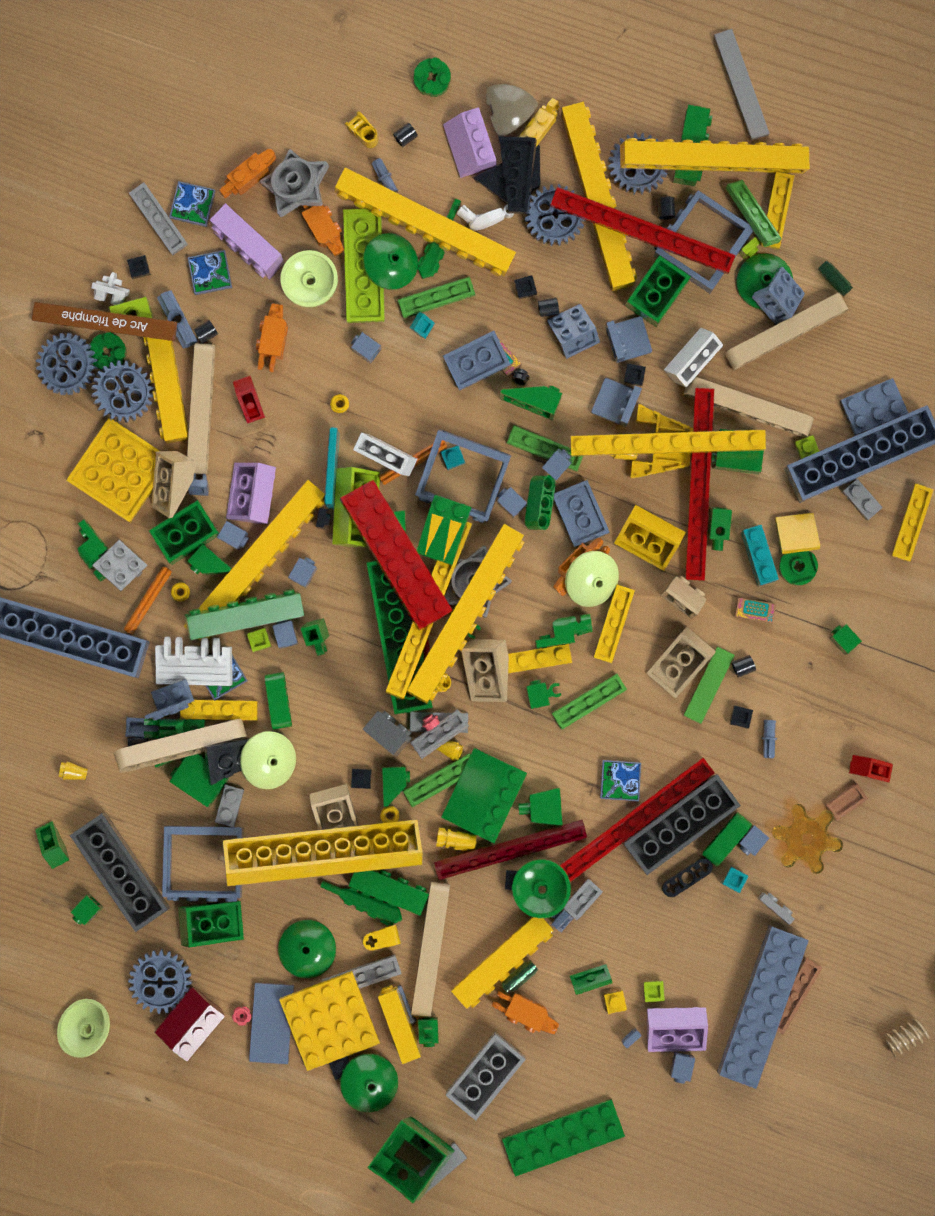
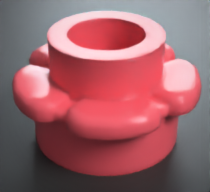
M429 714L422 719V727H425L427 731L435 728L440 723L437 719L438 715L433 716Z
M245 1006L235 1008L232 1015L233 1021L240 1026L246 1025L252 1017L250 1010Z

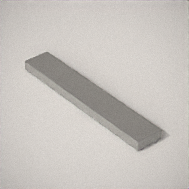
M730 29L715 34L714 40L750 140L753 141L768 136L770 133L733 30Z

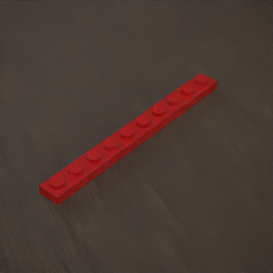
M557 187L550 207L725 274H729L736 256Z
M695 388L693 432L713 431L715 389ZM711 452L692 453L686 580L705 581Z
M704 757L559 866L566 872L570 882L715 772Z

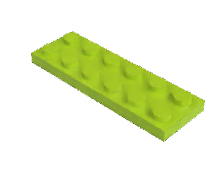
M343 209L347 323L385 322L384 289L375 285L368 278L363 267V253L367 244L373 238L382 234V217L373 215L369 209Z

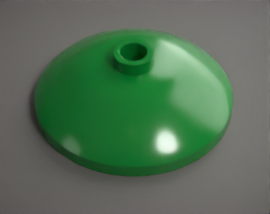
M385 233L376 236L367 244L363 253V267L366 275L375 285L387 290H397L405 287L414 279L418 269V257L412 244L404 237L393 233ZM392 256H395L397 261H393Z
M767 253L757 254L747 259L740 267L736 279L737 290L743 301L755 309L762 310L752 296L755 292L770 285L780 267H784L793 278L787 263L780 257ZM768 276L770 281H764L763 277Z
M540 859L528 862L519 869L513 880L512 893L517 906L524 913L534 918H549L564 909L570 898L571 885L562 867L552 861ZM541 886L546 888L545 893L539 892Z
M300 920L290 925L283 932L278 944V954L282 965L292 975L300 978H314L326 972L332 965L336 956V942L331 931L322 923L314 920ZM303 947H308L310 952L305 954Z
M377 1054L360 1055L351 1060L344 1068L340 1079L341 1093L345 1101L355 1110L367 1113L379 1111L389 1105L397 1093V1072L391 1062L383 1056ZM374 1084V1088L368 1089V1085Z

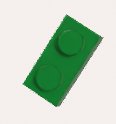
M607 964L570 976L576 995L613 983Z

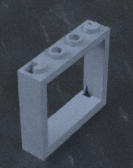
M699 190L695 195L691 194L685 202L688 204L684 210L680 209L675 217L677 221L674 225L670 224L667 229L677 232L699 201L743 231L729 251V253L737 256L753 232L751 226ZM654 247L656 250L654 257L662 256L691 276L690 281L709 294L724 275L723 272L716 270L708 281L663 249Z
M439 429L415 495L425 503L433 501L436 494L425 491V487L441 442L444 440L503 462L485 512L471 508L470 515L473 516V520L482 523L488 521L512 455Z
M164 826L162 897H167V900L179 901V897H187V901H198V898H206V901H218V898H226V902L237 901V898L242 897V885H236L235 891L171 890L172 834L237 836V839L244 838V827Z

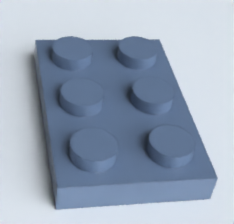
M495 331L443 356L460 391L511 366Z
M893 378L840 400L855 436L908 413Z
M588 480L554 493V502L574 548L582 543L585 544L610 533Z

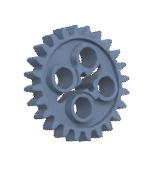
M634 133L633 138H636L637 141L646 140L644 133L641 134V137ZM622 138L619 140L620 145L624 142ZM615 143V150L610 151L613 157L608 158V162L613 164L608 165V169L613 170L610 173V177L616 176L613 183L620 182L619 189L625 186L626 193L633 189V195H635L637 190L643 195L644 189L650 193L651 186L657 189L658 185L656 182L659 184L663 183L661 177L666 178L667 176L664 169H652L654 174L647 175L644 172L645 169L620 168V145ZM633 171L635 176L632 178L628 177L625 172Z
M552 184L550 185V190L543 186V193L537 190V197L531 195L530 199L533 203L530 202L529 214H527L530 216L525 217V221L530 222L527 225V229L533 228L531 236L537 234V241L543 238L544 245L547 241H550V246H553L554 242H557L558 246H560L561 241H564L567 245L568 238L574 241V234L580 235L578 228L583 229L584 224L581 222L586 220L550 207L556 189H554ZM547 204L550 209L543 211L540 209V205ZM553 212H556L558 215L557 219L554 218ZM568 220L571 222V225L564 227L561 222ZM549 222L552 228L549 230L544 229L542 224Z
M60 333V339L54 335L53 341L47 339L48 346H41L44 352H38L41 359L36 360V362L40 363V366L36 367V369L41 370L38 377L44 378L41 383L48 384L47 389H53V393L57 394L60 392V395H66V393L73 395V390L75 393H80L79 387L86 389L85 383H92L89 377H95L92 370L97 369L92 364L97 359L91 357L95 354L94 351H89L91 345H85V339H80L78 335L73 337V334L70 333L67 336ZM70 346L71 352L69 355H66V348ZM55 358L56 365L52 367L51 362ZM81 361L82 367L80 370H77V363ZM66 373L68 378L63 382L62 377Z
M117 361L116 366L111 362L109 369L103 366L102 370L104 373L98 371L97 376L99 378L93 379V382L97 385H92L91 389L96 391L91 394V397H97L93 404H100L97 410H104V417L110 414V421L117 417L118 423L122 418H124L125 423L129 421V417L133 421L136 420V415L141 418L143 416L142 411H148L145 405L150 406L152 404L148 399L154 397L153 394L149 393L154 389V387L148 386L151 379H145L148 373L141 374L142 367L136 370L135 363L129 367L128 361H125L123 366L120 361ZM123 376H129L132 379V383H125ZM107 382L112 383L114 390H108L105 384ZM119 390H126L125 395L123 393H119ZM131 393H136L139 396V401H133ZM113 400H119L122 403V408H116L113 405Z
M161 949L159 955H157L155 950H153L151 957L148 953H145V960L139 957L140 965H133L136 971H130V975L134 978L129 979L128 982L134 985L129 987V990H135L132 998H139L136 1004L144 1003L142 1009L150 1006V1012L157 1008V1012L160 1014L161 1008H164L165 1012L168 1013L169 1007L171 1006L173 1009L176 1006L175 1003L178 1004L185 995L184 992H188L190 989L186 985L192 984V980L187 979L191 976V972H185L189 965L182 966L184 959L178 961V954L171 957V951L169 950L167 955H164L163 949ZM171 967L175 969L176 974L168 976L165 970ZM146 968H155L156 974L149 976L146 973ZM159 977H162V981L177 980L178 983L163 982L160 986L158 982L144 983L143 980L157 981ZM149 986L153 987L155 989V994H146L145 988ZM172 987L175 990V994L168 996L165 994L164 989Z

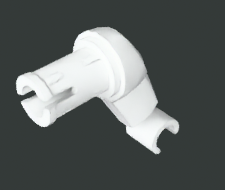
M463 205L457 212V215L469 224V229L478 231L495 225L504 220V218H512L514 213L508 214L506 212L508 205H506L504 210L498 208L476 215Z

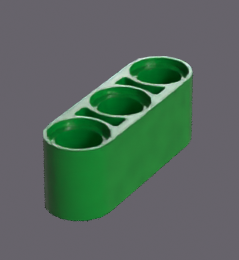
M535 475L531 478L525 514V526L529 530H546L550 525L556 486L555 479L551 475Z
M284 672L266 674L265 685L272 729L292 727Z
M736 812L706 847L702 855L718 867L753 824L739 812Z

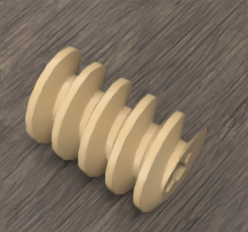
M917 1019L912 1020L913 1026L907 1022L906 1029L900 1026L899 1033L896 1030H892V1036L888 1033L885 1034L887 1046L895 1058V1051L903 1054L902 1047L909 1051L910 1043L916 1047V1040L924 1043L923 1036L928 1040L930 1039L926 1029Z

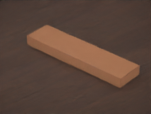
M806 957L799 967L777 1029L783 1035L822 970L821 966Z

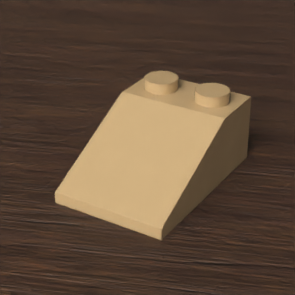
M178 451L156 452L152 508L168 518H173L193 481L196 471L194 460Z
M676 576L661 596L692 619L700 612L707 599L701 590L691 588L689 586L690 582L684 577L678 578Z
M686 627L646 674L676 699L716 651Z
M471 639L462 650L471 701L506 702L509 661L506 640Z
M347 784L310 794L311 807L318 830L359 826Z

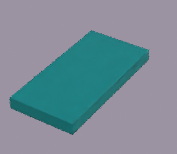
M333 427L329 430L325 505L328 509H334L336 471L338 468L340 439L338 428Z

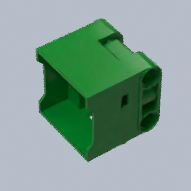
M410 1116L399 1122L367 1168L388 1182L411 1203H415L421 1200L442 1167L446 1165L455 1150L418 1120ZM422 1139L431 1144L430 1147L424 1146ZM406 1141L433 1161L423 1176H420V1172L402 1158L399 1159L395 1156ZM401 1169L407 1170V1179L400 1177L399 1172Z

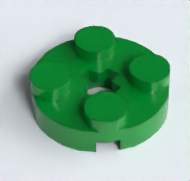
M434 57L425 59L417 65L414 70V84L421 94L438 97L448 90L451 82V72L446 63ZM431 73L437 75L434 82L427 79Z
M107 332L93 338L89 351L95 352L91 357L97 359L96 362L92 363L97 369L102 370L103 366L109 369L111 362L114 366H116L117 361H120L121 365L124 364L127 348L120 337ZM105 348H112L111 356H103Z
M810 551L787 553L780 558L779 571L782 578L788 584L802 586L811 582L818 571V561L816 556ZM796 561H798L799 564L804 565V567L801 568V572H798V570L794 569L793 567L796 565Z

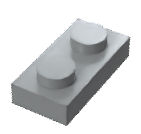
M858 479L842 492L867 521L883 508Z
M225 785L215 820L216 823L231 827L235 826L244 789Z
M587 879L569 899L564 909L573 918L578 920L603 891L591 880Z
M763 892L758 899L789 925L794 921V918L791 916L793 912L785 905L780 907L776 903L778 901L776 897L771 893L767 895Z

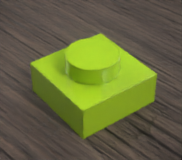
M754 237L744 246L739 253L742 258L745 259L748 255L750 257L755 255L759 251L757 247L760 241Z
M813 435L794 443L801 459L820 452Z
M266 628L247 634L253 652L272 647Z
M663 981L643 982L645 1002L665 1001Z

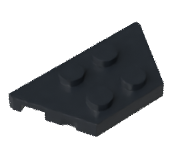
M539 144L535 152L531 192L540 187ZM503 163L474 177L475 182L480 183L489 192L497 195L500 200L508 204Z

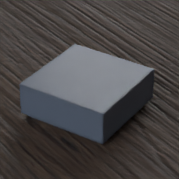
M634 1028L621 1042L628 1049L642 1035Z

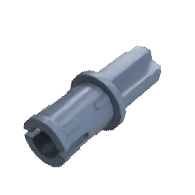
M380 158L373 161L372 166L379 177L378 181L384 187L397 193L398 189L391 178L392 174L388 172L383 160Z
M764 720V737H762V740H764L763 757L772 759L775 757V740H777L775 738L776 720Z

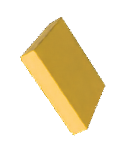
M814 513L775 518L782 554L820 549Z

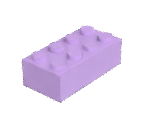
M226 203L210 219L213 233L220 240L224 238L227 246L234 253L238 251L242 256L241 259L247 265L252 264L255 272L260 277H267L270 280L285 264L282 255Z

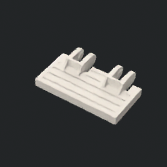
M165 637L164 645L155 646L156 684H174L186 679L188 685L231 686L232 646L222 647V655H220V639L214 638L213 655H209L208 639L202 638L201 646H185V654H183L182 637H177L175 641V654H171V638Z

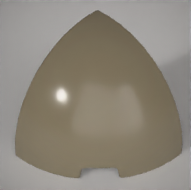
M507 84L487 87V105L492 109L493 115L490 118L498 136H505L517 129L534 113L538 106L536 99L519 87Z

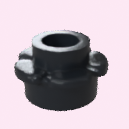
M517 369V371L512 372V381L518 385H526L527 381L530 380L528 372L524 369Z

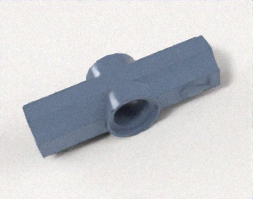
M166 291L160 294L157 299L168 321H173L175 316L182 317L181 322L177 323L176 336L182 348L193 346L198 341L173 292Z

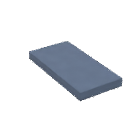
M255 983L249 1062L288 1064L291 1029L279 999L294 993V985Z

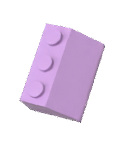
M479 107L462 112L443 124L460 178L496 166V158Z
M234 463L226 519L268 524L276 467L262 463Z
M706 1008L647 1009L648 1052L706 1051L708 1034Z

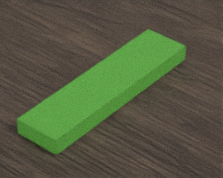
M740 180L728 184L726 190L763 246L766 247L779 243L782 238L744 181Z
M469 276L398 299V303L405 319L417 315L419 312L430 311L476 296Z
M513 426L506 443L546 460L558 448L561 451L563 449L571 455V448L517 426ZM583 456L571 457L572 463L568 469L577 472Z
M716 647V653L712 656L683 715L699 724L702 723L735 656L719 647Z
M615 674L553 712L552 715L562 730L620 695L627 688L619 675Z
M471 754L463 756L459 760L403 790L410 805L414 807L457 783Z

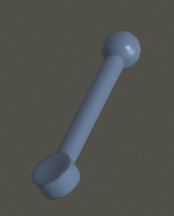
M400 985L398 990L408 1012L410 1022L415 1024L416 1018L411 1015V1009L402 985Z

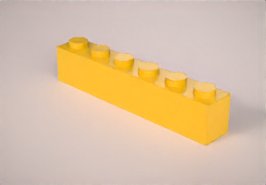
M143 337L145 346L149 347L147 361L148 365H152L153 372H150V379L152 384L155 383L156 388L153 391L154 401L158 402L159 409H156L158 421L161 420L162 428H159L161 439H164L167 444L188 440L189 433L173 341Z
M531 917L452 988L451 992L466 1009L470 1006L474 1008L481 1001L479 998L484 993L488 995L495 989L494 984L498 980L503 982L510 975L508 971L513 967L517 969L523 964V958L527 954L531 956L539 949L537 945L540 942L546 943L553 936V928L544 918Z

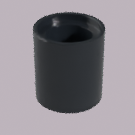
M406 123L393 133V136L403 148L417 138L418 134L410 123Z
M674 197L658 198V218L661 220L675 218Z
M557 297L538 300L540 317L560 314Z
M210 320L193 329L202 344L218 335Z
M750 655L732 662V667L738 678L756 671L754 661Z

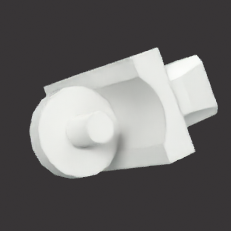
M114 272L111 273L110 277L103 276V281L108 283L101 281L92 283L91 288L94 289V299L105 301L106 294L110 293L113 294L111 303L114 305L122 304L130 292V289L119 287L122 285V280L117 279V273Z

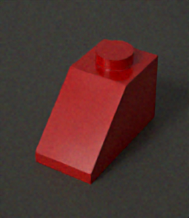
M251 375L233 381L235 392L247 424L265 418Z
M852 755L849 774L890 783L893 764L874 758Z

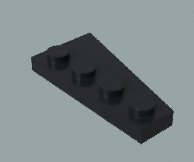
M498 136L504 169L508 210L514 214H529L537 140L536 138Z
M250 738L204 746L209 785L216 784L218 781L229 778L241 771V752Z

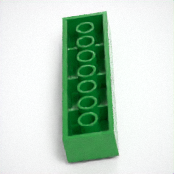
M377 561L367 562V569L389 682L413 620ZM423 651L409 686L424 662ZM407 692L404 699L391 695L394 715L433 708L431 700L426 704Z

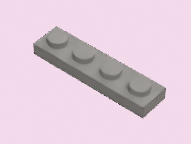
M145 183L129 192L134 202L172 255L188 245Z
M394 954L324 978L322 982L353 970L358 986L362 988L402 973Z

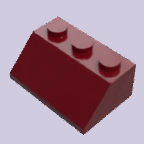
M192 986L154 1032L173 1052L185 1061H188L225 1015L218 1005Z

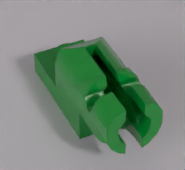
M83 519L78 523L81 527L79 532L85 539H89L78 547V553L87 567L94 569L93 564L109 549L91 525ZM98 570L93 572L99 581L106 579Z
M590 614L581 615L579 623L576 621L575 616L556 619L552 622L554 638H551L550 635L539 636V640L535 641L536 649L574 644V635L578 637L593 632Z
M144 719V725L159 727L158 731H144V738H165L204 728L205 719H157L154 721L153 719Z

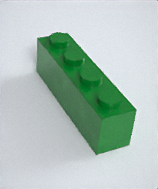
M688 104L680 142L683 140H692L693 143L708 141L707 126L711 127L713 115H710V108ZM675 170L673 183L695 187L697 181H701L702 171Z
M382 869L380 872L375 870L354 872L349 887L419 916L421 915L429 893L426 892V887L418 884L415 887L408 884V880L401 877L394 879L390 877L391 873Z

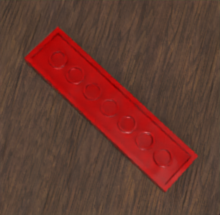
M374 480L340 497L342 505L417 629L420 631L452 613V608Z

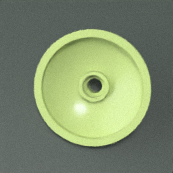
M307 250L294 254L286 261L281 272V286L285 295L293 303L302 307H317L324 304L333 296L338 284L337 270L333 262L326 255L317 251ZM309 279L314 280L313 284L308 285L307 281Z
M589 551L578 556L571 563L565 577V587L569 597L575 603L585 607H593L605 602L614 593L618 584L619 571L617 564L612 557L601 551Z
M273 731L261 732L251 737L244 745L240 756V767L244 777L249 783L261 789H274L283 785L291 777L296 765V753L292 743L284 735ZM272 759H275L274 765L270 764Z
M81 999L71 1004L64 1011L58 1023L57 1038L60 1047L65 1053L73 1057L84 1058L94 1054L101 1048L107 1039L110 1028V1019L106 1008L95 1000Z

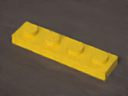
M776 172L767 217L782 238L795 175ZM782 239L779 243L766 246V248L779 250Z
M914 484L891 554L892 557L911 562L934 489Z
M616 585L593 658L612 664L635 590Z
M565 644L508 654V674L572 663L570 646Z
M194 700L188 703V708L180 710V719H241L258 721V701Z

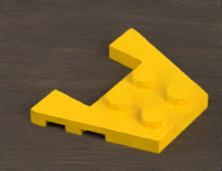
M638 404L636 422L655 424V433L693 432L692 427ZM691 453L653 454L652 463L632 461L630 479L687 468L690 466Z

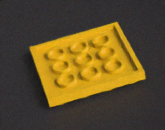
M108 418L66 481L131 523L153 491L156 452L160 451L116 421H110V418Z
M353 970L279 999L307 1071L380 1044Z

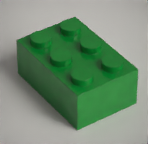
M659 255L628 299L625 307L657 328L688 284L691 276Z
M198 500L176 513L173 518H168L149 530L171 565L199 549L202 544L206 545L219 535V531Z

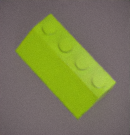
M354 467L337 468L332 545L368 548L342 505L340 497L374 480L379 488L380 472Z

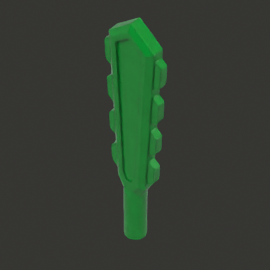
M454 199L446 218L453 221L461 204L460 200ZM435 242L426 246L424 250L425 255L418 262V271L422 279L433 277L435 273H438L439 261L443 260L445 255L444 250Z
M324 880L322 881L321 888L338 895L344 900V904L348 906L354 905L356 910L360 912L366 911L368 916L374 919L379 918L380 922L385 925H394L403 920L400 909L393 904H386L383 900L376 897L370 898V895L364 892L360 894L352 887L350 889H342Z

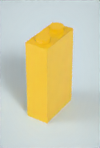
M393 985L382 988L378 999L402 1064L420 1058L422 1052L398 986L393 988Z

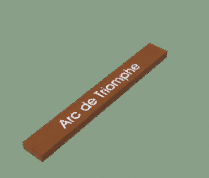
M34 302L32 321L174 342L177 322L40 302Z

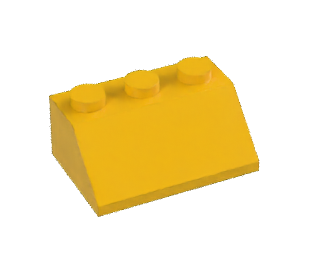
M635 505L614 544L664 571L686 532Z

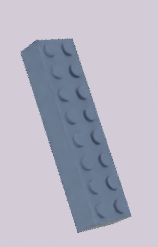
M928 405L787 465L784 470L799 503L934 446L935 420Z
M0 597V638L139 678L150 644L149 641Z
M768 926L717 1070L720 1076L757 1089L809 940L773 926Z

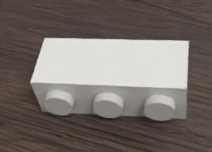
M700 328L667 365L664 371L675 383L687 387L721 349L723 344L713 332Z
M365 433L360 434L353 449L406 476H410L417 461V458Z

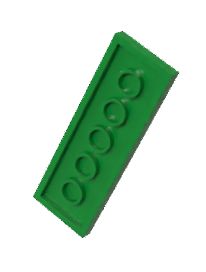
M611 1098L502 1138L516 1177L624 1138L625 1134Z

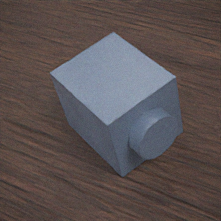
M363 332L360 336L356 335L351 342L352 351L369 364L372 363L382 349L380 344Z
M558 448L542 468L557 480L572 463L570 459L572 456L563 449L561 451Z
M511 487L508 490L504 488L497 495L499 498L497 503L512 518L527 505V502Z
M226 521L217 536L219 540L237 550H240L241 547L244 548L249 540L246 531Z
M299 557L288 578L307 588L318 568L314 566L315 562L305 557L303 560Z
M278 621L277 625H273L279 649L299 644L292 621Z
M752 825L738 844L741 845L739 849L747 856L749 854L755 856L768 841L769 837L755 825Z
M674 1052L670 1076L674 1078L675 1082L685 1084V1081L691 1082L695 1057Z

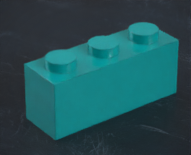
M762 525L743 530L741 536L757 587L779 580Z

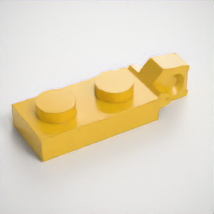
M552 98L547 106L543 105L519 137L536 138L537 147L556 122L558 115L556 111L560 107L559 101Z

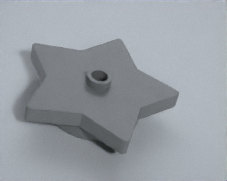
M290 149L284 161L276 167L274 172L260 180L262 186L275 195L277 213L280 217L285 216L300 205H323L319 185L329 165L327 161L307 162Z
M482 546L467 559H458L445 595L449 605L458 604L470 580H472L488 552L486 546ZM505 576L500 585L497 583L493 590L498 593L508 586L512 580ZM489 600L484 605L487 608L482 616L484 618H487L491 604Z

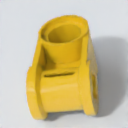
M360 111L356 113V116L350 122L344 123L349 132L365 147L374 148L379 142L377 131ZM368 134L374 135V138L371 140L365 139Z
M397 925L370 932L363 939L364 947L370 951L401 944ZM369 936H372L373 939H377V942L374 943V947H371L370 944L366 943V941L369 940Z

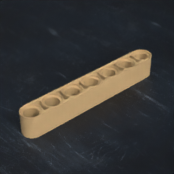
M834 294L792 316V318L733 347L724 354L732 369L736 370L843 314L849 309L841 294Z
M195 343L187 453V457L195 461L196 471L194 474H207L215 344Z
M695 377L685 388L683 395L694 400L695 388L715 389L714 407L801 437H808L814 420L813 417L698 377Z
M236 719L121 748L113 754L119 772L124 773L205 752L204 746L248 739L242 720Z
M431 882L411 1014L414 1016L431 1018L450 884Z

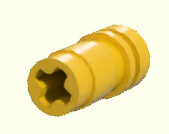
M438 827L436 847L445 846V848H449L450 846L454 847L455 850H475L477 835L459 831L454 832L451 829L446 831L445 828Z

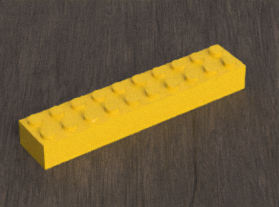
M418 820L223 840L227 886L422 865L423 856Z

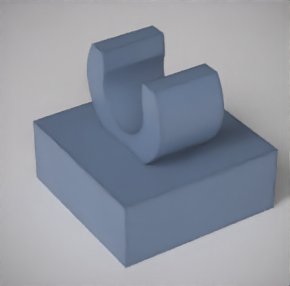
M194 474L193 481L188 489L189 495L209 496L206 474H203L202 480H196V474Z
M564 910L561 914L558 913L552 916L555 921L551 925L562 932L574 918Z

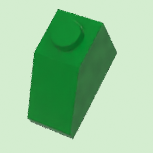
M204 544L188 560L191 564L189 568L197 575L200 572L203 575L228 574L232 569Z
M406 767L382 768L384 807L389 806L407 787V782H410V771H406Z
M53 821L35 829L41 854L52 869L69 861L66 846Z

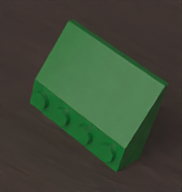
M473 748L441 818L495 843L527 773Z

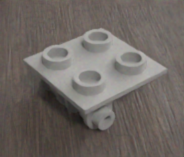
M119 540L93 564V567L116 588L122 591L135 577L138 578L143 573L142 571L147 567V564Z

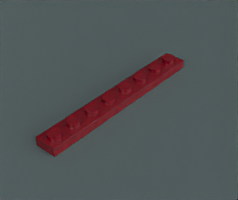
M582 819L436 861L434 866L438 879L442 880L587 838L585 825Z

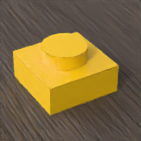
M623 990L604 994L608 1014L627 1010Z

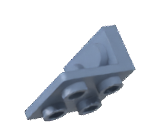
M780 267L770 285L755 292L752 298L773 323L778 324L792 318L805 293L784 267Z
M581 304L547 320L560 342L566 359L600 343L596 327Z
M641 316L616 324L614 321L606 323L605 329L616 363L652 353L650 341Z
M605 378L591 413L626 427L642 388L635 386L632 389Z
M185 679L152 691L151 694L157 711L144 717L145 719L152 718L154 721L188 708V703L194 701L187 680Z

